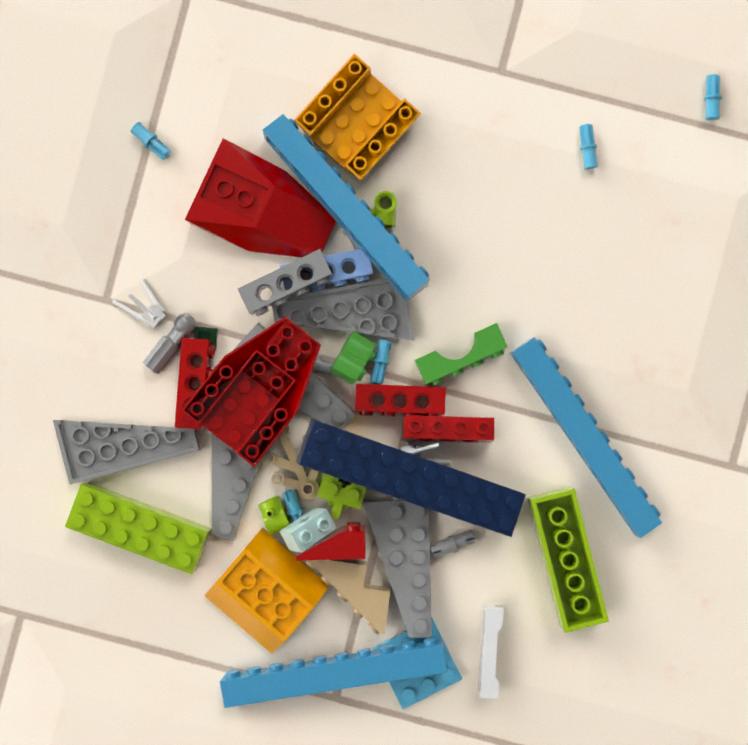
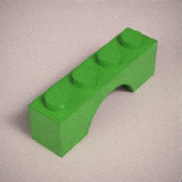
M495 323L474 333L473 347L461 359H447L438 352L433 351L414 361L424 383H430L432 387L443 382L442 377L448 374L454 377L463 373V367L471 365L474 368L483 364V358L491 355V358L494 359L503 355V349L508 346L498 324Z

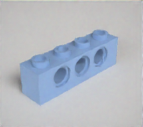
M361 249L324 256L329 268L334 271L333 277L329 278V283L320 287L316 284L309 289H313V292L325 290L327 285L334 284L335 287L348 285L347 281L356 280L357 283L369 281V277L373 276L371 261ZM346 263H352L356 268L353 273L346 274L343 271V266ZM305 269V270L302 271V273H303V272H309V273H311V275H312V277H313V271H312L311 269ZM291 279L283 280L284 289L289 290L292 287L293 282Z

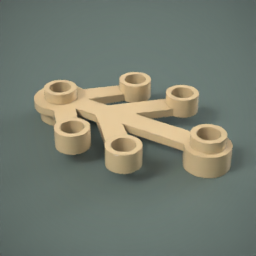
M287 425L278 437L289 460L275 456L273 452L268 451L262 457V462L265 465L273 464L295 472L299 481L285 477L280 471L272 475L271 481L274 485L282 484L296 489L298 495L304 500H312L319 492V485L316 482L319 471L311 469L307 477L304 466L296 463L298 456L287 434L289 431V425ZM267 454L272 455V462L265 460ZM275 475H281L282 481L276 482L274 479ZM310 485L312 492L306 493L304 486Z

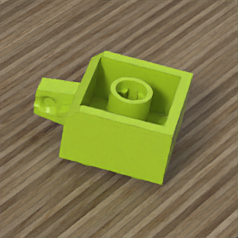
M324 473L317 497L329 500L328 505L333 506L330 516L333 519L339 520L342 509L347 510L348 506L361 509L367 488L354 483H347L346 486L342 485V481L339 478Z

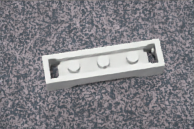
M484 603L478 680V694L480 698L498 699L499 680L495 670L498 631L503 627L504 618L502 604Z

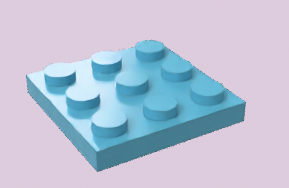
M431 618L432 637H436L437 640L443 639L433 618ZM406 630L374 646L373 650H378L379 647L389 644L393 645V647L402 646V643L407 641L421 643L431 637L409 638ZM444 640L448 665L446 673L389 682L402 709L462 680V676Z

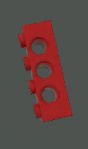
M181 339L174 428L205 429L181 410L197 391L192 389L191 380L198 378L202 385L213 371V367H210V359L214 358L215 345H211V340ZM197 355L203 360L199 368H195L192 364L193 358Z
M356 384L355 411H359V415L373 416V411L382 412V416L395 417V412L404 413V415L423 413L426 416H440V414H445L446 387ZM374 394L383 395V405L379 407L374 406L371 402L372 396ZM400 394L406 398V404L401 408L394 405L395 396ZM422 395L428 399V405L423 409L416 405V399Z
M404 415L402 420V441L491 443L494 441V418Z

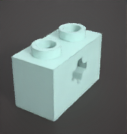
M314 507L280 530V533L290 551L302 553L335 530L336 526L327 509Z

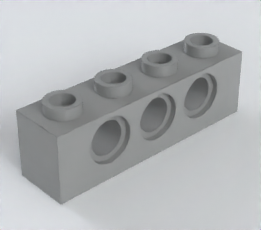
M319 249L238 288V291L249 314L260 316L269 311L268 307L274 304L277 307L289 302L288 298L295 294L299 297L310 291L309 288L316 284L320 287L329 283V278L333 277ZM311 269L313 277L310 280H303L301 278L303 270ZM284 279H291L293 282L289 290L281 289V282ZM266 288L271 289V298L262 300L260 296L262 290Z

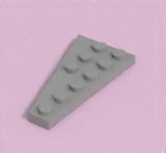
M386 278L310 292L299 297L295 295L289 297V302L281 306L272 305L275 322L287 317L298 326L351 333L355 331L359 334L415 341L408 303Z
M258 322L233 350L266 328ZM311 372L298 411L328 425L343 429L356 416L357 412L316 374Z
M53 420L69 485L201 450L195 429Z
M213 434L212 535L234 541L260 461L253 467Z
M407 501L362 502L409 638L432 637L429 509Z

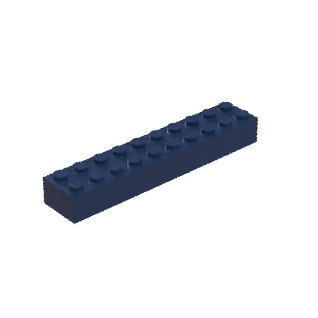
M311 419L296 463L301 466L512 537L526 494L314 419Z

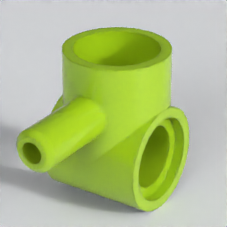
M390 191L378 193L374 200V210H370L374 217L378 216L383 221L384 228L395 227L397 206L395 195ZM383 199H388L391 201L392 206L388 209H383L379 203Z
M279 496L258 504L264 524L270 535L280 532V530L291 523Z

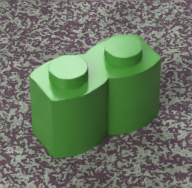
M352 331L329 372L351 385L356 381L360 382L367 371L364 369L366 362L371 363L376 355L374 351L376 344Z

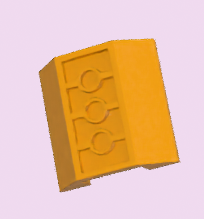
M354 53L294 121L321 150L346 172L361 181L416 121L421 112L405 98L401 101L371 74V68Z
M262 527L204 596L272 654L312 611L329 586L304 562L296 561V555Z

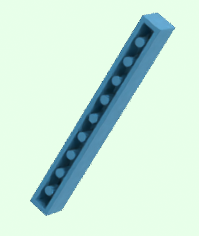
M282 114L262 129L265 141L408 303L428 286L430 280L428 272L422 266L418 267L416 265L413 255L407 249L403 250L401 248L398 238L393 233L389 234L386 231L383 221L378 216L374 217L371 214L370 207L363 199L360 201L356 197L354 188L349 183L345 184L341 180L339 171L335 167L331 168L326 163L327 159L324 154L312 147V141L306 134L302 135L298 131L299 128L295 121L291 118L288 119Z
M535 337L529 339L510 352L511 356L633 534L639 538L643 537L662 524L659 516H661L660 512L653 504L650 506L646 500L648 495L641 486L637 487L633 481L635 476L628 467L624 468L621 463L623 460L616 449L612 450L609 446L610 440L604 431L600 432L595 426L597 424L595 417L590 412L587 414L582 406L585 403L578 394H573L570 389L572 384L565 375L563 377L557 370L559 365L553 357L549 359L545 353L547 348L540 339L536 340Z
M431 637L421 643L407 641L402 643V646L393 647V645L389 644L372 651L370 648L358 650L357 653L348 654V652H340L335 654V657L329 658L321 655L314 657L310 661L297 659L292 661L291 664L283 665L281 662L273 663L268 668L254 666L243 672L230 670L220 680L224 708L446 673L448 665L443 639L437 640L436 637Z

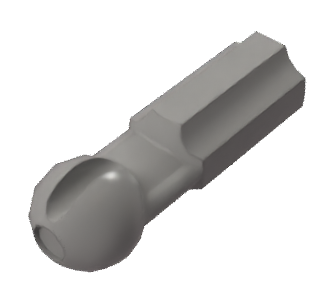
M187 313L179 314L175 318L174 327L168 335L162 336L142 363L156 374H159L179 348L178 344L181 339L194 331L196 326L195 319Z

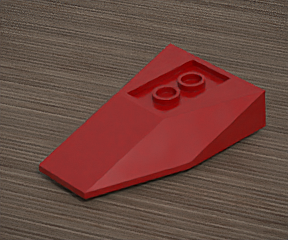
M222 138L185 217V221L190 225L246 251L299 258L319 249L323 252L336 224L335 219L321 203L287 171Z
M284 317L225 355L181 411L197 424L210 431L232 448L236 454L255 467L296 415L321 344L287 317Z

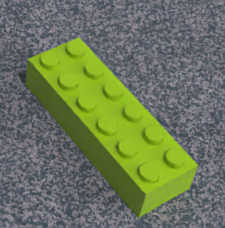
M89 482L80 484L65 524L66 528L189 574H193L197 570L212 529Z
M569 486L527 497L560 627L567 633L609 622L575 489Z

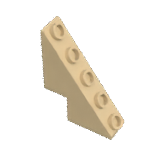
M351 559L305 561L312 570L315 571L317 569L322 574L321 578L328 586L333 585L338 590L337 595L344 602L349 601L354 606L352 609L360 618L365 617L370 622L368 626L374 633H385L390 588L364 584L367 562Z

